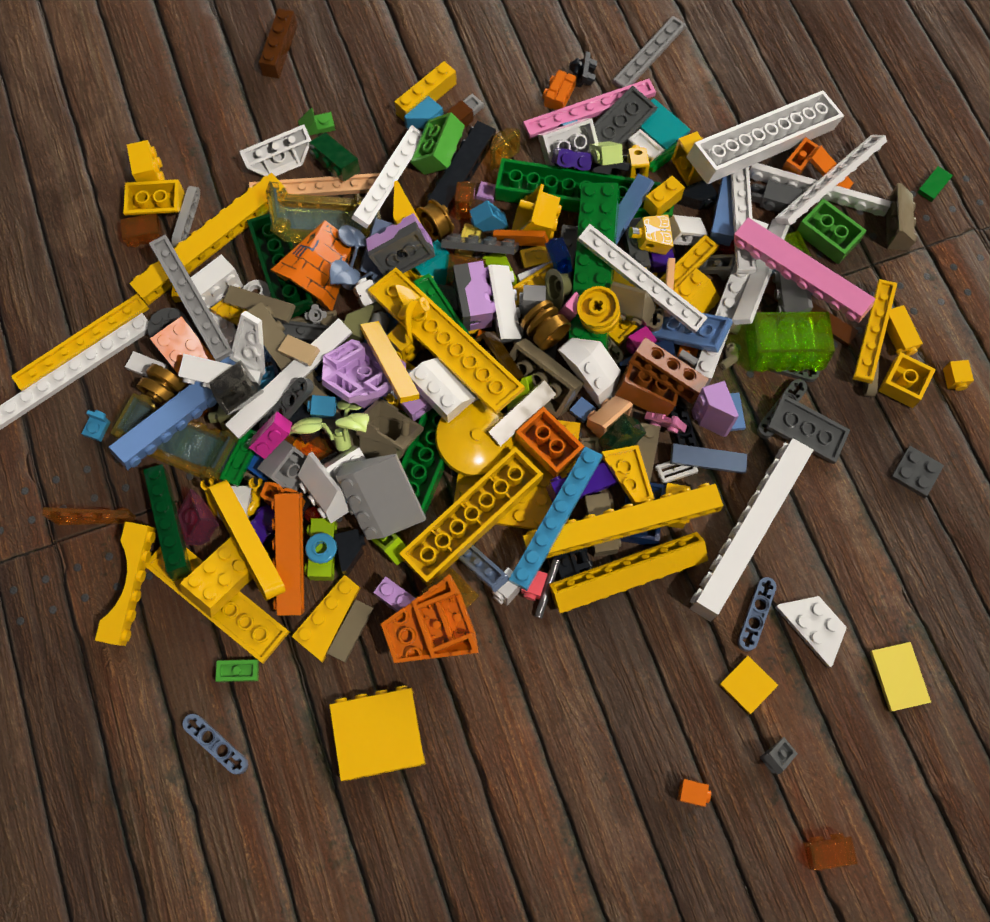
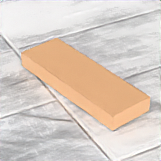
M675 258L667 260L666 285L672 290L674 285ZM664 310V317H671V315Z

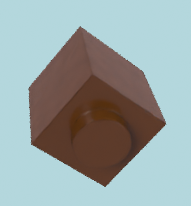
M462 100L446 112V114L451 112L465 127L474 121L473 110Z

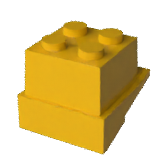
M540 184L529 196L526 195L520 200L512 230L545 231L549 240H552L562 206L559 205L560 197L543 192L544 185Z

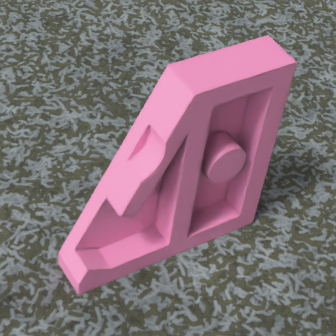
M646 412L644 418L650 424L665 427L667 431L678 434V431L685 433L687 427L677 416L669 418L664 414Z

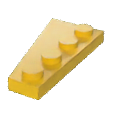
M344 575L291 637L323 663L360 587Z

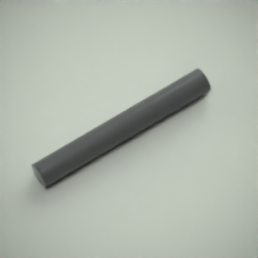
M552 559L535 616L538 618L543 617L551 592L549 584L554 582L560 561Z

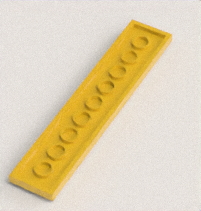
M396 267L368 289V293L405 329V320H400L397 317L403 305L397 294L396 285L405 286L420 297H425L431 309L412 318V335L495 414H498L525 390L523 384Z

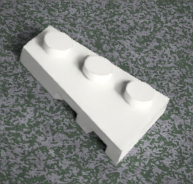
M244 311L240 316L232 346L234 354L229 359L247 369L260 371L264 375L266 372L262 320Z

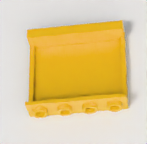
M400 686L396 687V691L393 692L380 690L376 691L373 696L367 697V694L356 695L354 700L347 701V698L336 699L334 704H330L341 781L426 765L412 688Z

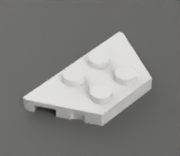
M819 596L777 605L775 608L826 667L830 668L834 663L847 628Z

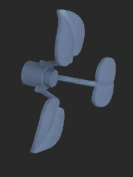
M342 225L338 230L339 239L347 246H354L355 250L350 266L342 260L333 261L329 270L330 284H341L345 289L353 290L356 286L355 284L360 279L372 276L373 282L377 283L384 277L377 266L373 268V272L370 271L360 277L358 270L353 269L358 247L364 248L367 244L365 235L355 227Z

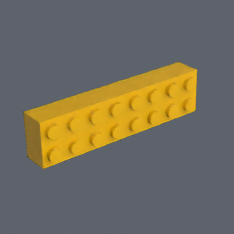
M515 447L399 553L401 559L429 587L542 481L543 473Z

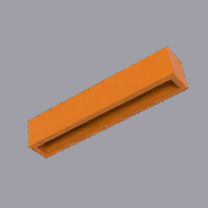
M302 493L274 494L275 498H272L271 502L272 510H275V518L272 519V529L275 530L272 548L276 550V558H273V565L285 586V592L274 598L273 607L274 610H277V616L302 615L305 612Z

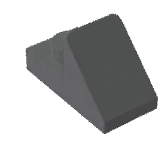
M735 254L711 255L700 266L699 271L703 274H718L721 280L725 282L734 268L736 262Z
M783 737L762 754L760 759L772 773L779 775L798 753Z

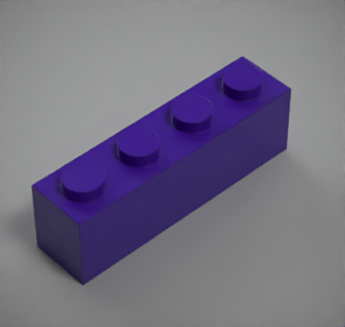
M601 460V464L596 468L580 499L619 484L604 460ZM561 476L550 480L551 483L546 487L552 503L567 477L561 478Z

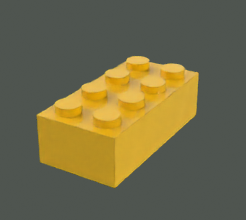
M230 537L180 583L182 594L212 618L253 577Z

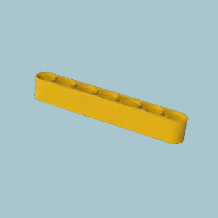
M224 480L207 487L216 510L263 598L267 601L284 593L285 586L229 482Z

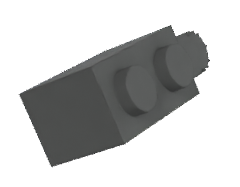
M768 180L766 185L754 183L751 185V201L759 203V207L768 211L781 213L802 195L803 189Z

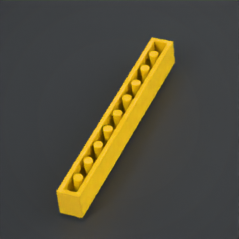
M272 172L268 176H264L255 186L250 187L241 197L236 198L227 208L220 210L214 218L206 221L200 229L193 231L186 240L176 245L174 250L188 274L248 228L247 220L266 214L288 196L285 186ZM159 261L151 264L145 272L137 275L129 283L148 306L173 286Z
M705 483L698 486V489L691 490L687 488L679 491V494H664L660 496V499H646L641 504L635 506L627 504L620 510L614 511V509H609L598 516L590 514L585 516L583 520H568L546 558L719 512L723 508V503L716 484L710 485ZM537 530L528 531L523 536L526 549Z

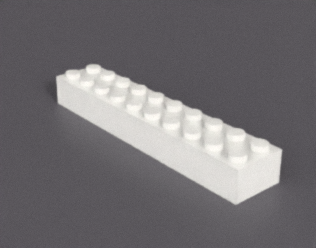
M820 91L695 142L687 155V159L703 180L709 184L799 145L805 137L811 140L834 130L844 115L824 91Z
M794 438L789 443L785 442L776 454L775 460L766 471L765 477L757 486L756 492L747 503L748 506L740 515L738 523L728 536L730 538L723 544L719 551L720 554L711 564L709 569L712 572L709 571L701 581L700 586L702 589L699 588L691 598L692 606L690 610L710 622L719 614L811 456L813 449Z

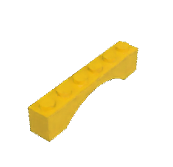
M125 521L120 541L127 559L126 583L116 605L100 620L95 641L126 646L130 640V628L136 617V604L141 598L140 589L142 582L146 578L145 569L151 558L150 549L156 538V528Z

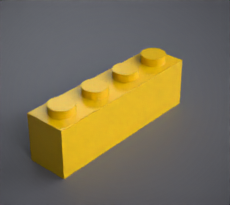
M443 61L394 101L396 115L404 121V116L428 96L436 102L457 84L456 71Z

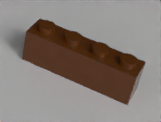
M278 8L259 61L263 76L280 78L298 26L294 11Z

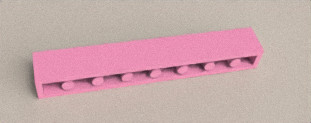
M749 217L735 232L734 243L739 249H745L753 258L765 262L770 269H776L784 278L791 279L801 289L810 291L816 299L827 302L833 310H839L850 321L860 323L873 307L876 298Z

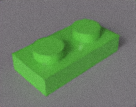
M259 660L217 661L216 682L258 681Z

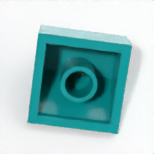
M436 240L433 242L435 257L412 268V270L417 275L424 276L430 273L441 289L453 281V265L455 263L449 252L445 248H441V243Z

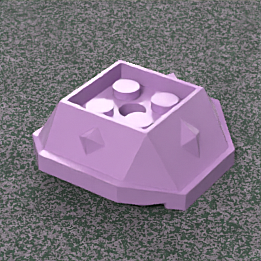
M351 339L323 355L322 385L339 396L341 400H345L349 404L355 403L365 408L393 391L368 343H360V341ZM401 360L402 364L406 369V363Z

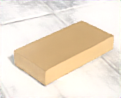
M290 335L286 336L278 348L280 354L308 366L312 365L320 352L318 347Z

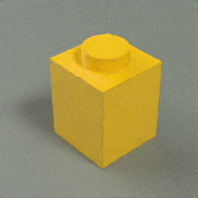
M969 360L951 361L943 368L948 389H956V391L965 390L974 381Z

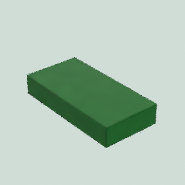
M938 166L917 193L932 202L953 175Z

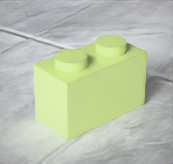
M610 141L589 144L588 153L593 156L592 163L599 165L623 163L622 144Z

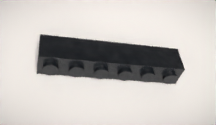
M477 121L470 128L468 137L463 139L459 151L454 153L450 166L444 169L442 178L438 179L435 184V189L432 193L428 194L427 203L433 199L440 205H445L450 214L495 142V128L480 121Z

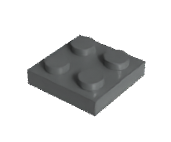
M909 446L890 479L926 498L944 465Z

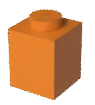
M681 779L677 801L706 807V803L709 804L711 798V791L708 790L709 785Z

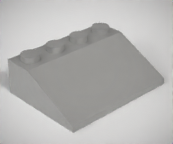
M397 454L343 463L335 476L367 540L385 538L426 520V516Z

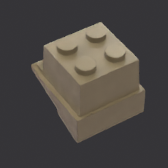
M380 398L363 412L368 414L370 418L366 433L356 431V435H359L360 450L364 455L374 458L397 454L400 460L406 453L409 445L424 430V427L398 412V408Z

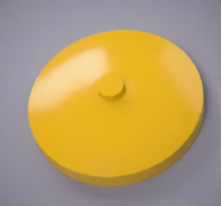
M476 400L449 423L441 417L436 428L435 442L442 460L452 470L462 475L484 476L511 451L512 436L502 446H498L486 432L504 415L501 412L495 414L482 401Z

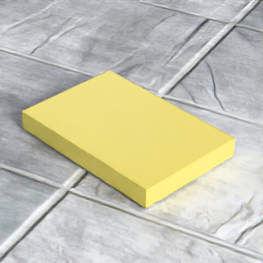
M911 642L870 651L889 712L931 703Z

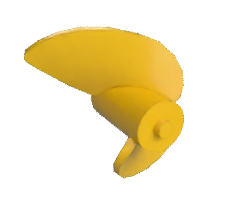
M396 285L397 294L403 305L397 317L400 320H405L408 338L413 343L412 318L430 311L431 308L425 297H420L405 286Z

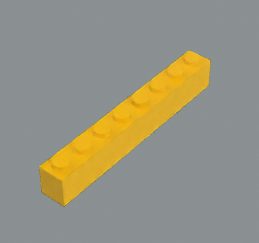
M694 532L550 583L549 586L554 604L559 613L568 612L613 594L644 585L647 582L663 578L675 572H680L683 569L700 565L708 561L706 544L698 532Z

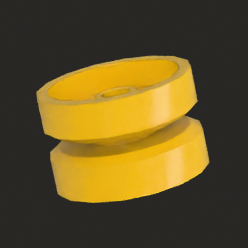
M594 286L585 290L580 295L577 302V312L586 330L594 334H605L612 331L618 325L621 317L618 298L613 291L603 286Z

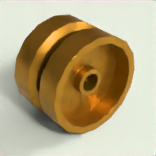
M151 363L146 371L149 378L142 377L136 385L143 394L161 405L167 403L187 387V384L181 378L154 363Z

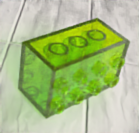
M829 312L756 313L752 324H749L746 330L750 371L764 372L774 369L777 372L785 370L803 371L806 369L821 371L825 370L835 352Z

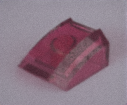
M190 489L178 510V516L185 544L202 545L211 541L210 538L217 526H219V522L207 503L193 489Z

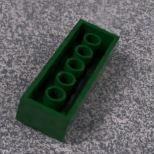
M282 210L247 220L271 297L296 306L291 319L309 312L313 305L311 295L289 279L285 281L270 271L271 268L295 248Z

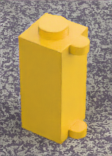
M902 305L891 309L886 330L896 349V354L899 355L901 352L911 356L917 353L918 348L923 343L905 306Z

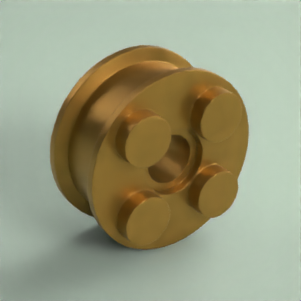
M431 199L428 201L427 206L416 209V215L433 241L438 240L440 242L444 235L453 233L455 226L451 222L448 215L449 211L445 205H440L437 201Z

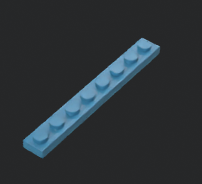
M584 447L509 578L510 583L528 591L603 457L602 454Z

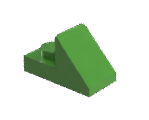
M310 108L298 121L299 126L305 125L309 136L335 130L331 112L314 115L313 108Z

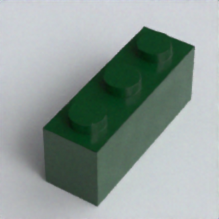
M326 132L309 142L312 158L317 159L336 178L338 177L345 182L360 172L358 158Z

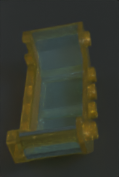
M278 182L268 183L265 193L270 211V230L284 241L293 243L303 241L324 220L338 230L342 225H349L360 230L366 239L369 237L373 220L366 229L351 219L365 198L360 197V194H356L354 199L286 194V188H282L279 191ZM379 210L374 218L381 219Z
M133 393L110 433L117 440L159 408L151 402L152 399L149 396ZM190 421L185 429L177 431L168 442L162 443L153 454L147 456L205 481H209L212 478L214 482H219V477L239 439L229 429L225 431L215 428L210 430L201 422L193 423Z

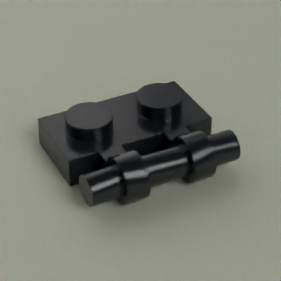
M587 548L553 557L555 560L560 561L558 573L561 580L579 574L580 571L593 569L594 565L589 560L586 552L588 551ZM574 555H580L581 564H577Z

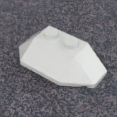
M303 124L239 152L247 169L263 176H268L271 172L274 176H278L303 165L311 139Z
M571 338L557 349L576 377L584 382V388L598 408H601V404L609 398L611 400L615 396L621 370L601 341Z

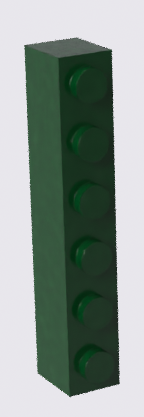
M163 464L144 469L143 471L166 572L172 581L187 577L192 573L169 474Z

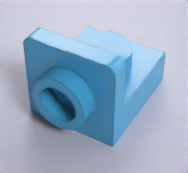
M88 410L86 414L89 416V419L81 434L101 442L111 422L106 418L105 413L95 410V412Z

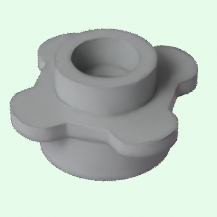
M313 304L311 310L305 313V318L311 320L313 324L320 325V321L327 317L326 311H322L317 304Z

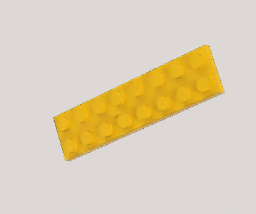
M161 546L151 556L146 565V568L263 664L290 633L240 591L210 618L182 594L180 583L185 578L172 581L167 574ZM186 548L193 572L204 561Z

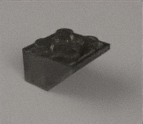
M241 360L209 383L214 398L226 415L235 414L264 393Z

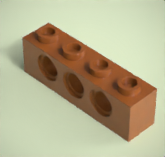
M646 337L629 360V363L692 404L699 396L702 387H705L709 380Z

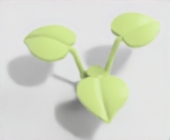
M340 400L337 403V408L344 410V418L336 420L335 424L340 428L335 429L334 434L326 423H322L323 420L319 417L299 420L291 427L290 434L314 433L323 427L329 434L330 440L335 441L336 449L338 451H345L352 447L348 429L366 433L370 418L366 413L348 415L350 410H359L363 407Z

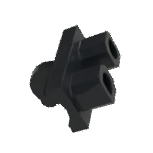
M588 51L585 52L583 59L576 58L575 61L569 64V70L573 72V75H577L576 86L580 88L583 83L592 85L595 81V74L588 72V70L594 72L597 61L590 58L591 53Z

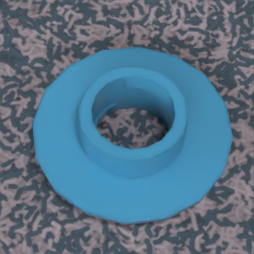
M326 533L314 534L309 538L305 546L306 555L309 560L318 564L330 561L335 556L337 550L336 541ZM326 544L327 549L324 553L319 554L316 552L317 545Z

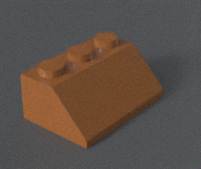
M629 362L615 392L616 396L628 400L642 409L652 413L664 414L666 417L674 409L678 399V394Z

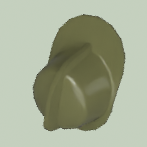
M552 268L547 271L545 276L546 300H550L554 307H557L558 311H560L563 301L571 293L572 285L567 273L563 274L557 269Z

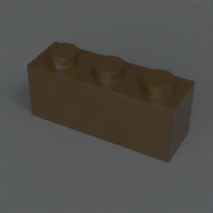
M495 331L483 332L475 339L480 346L519 382L524 375Z

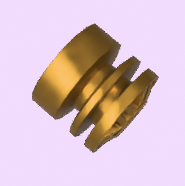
M550 300L542 301L533 307L521 322V328L527 332L528 336H534L533 341L544 351L556 345L568 333L571 327V323L563 314H558L557 307H554Z

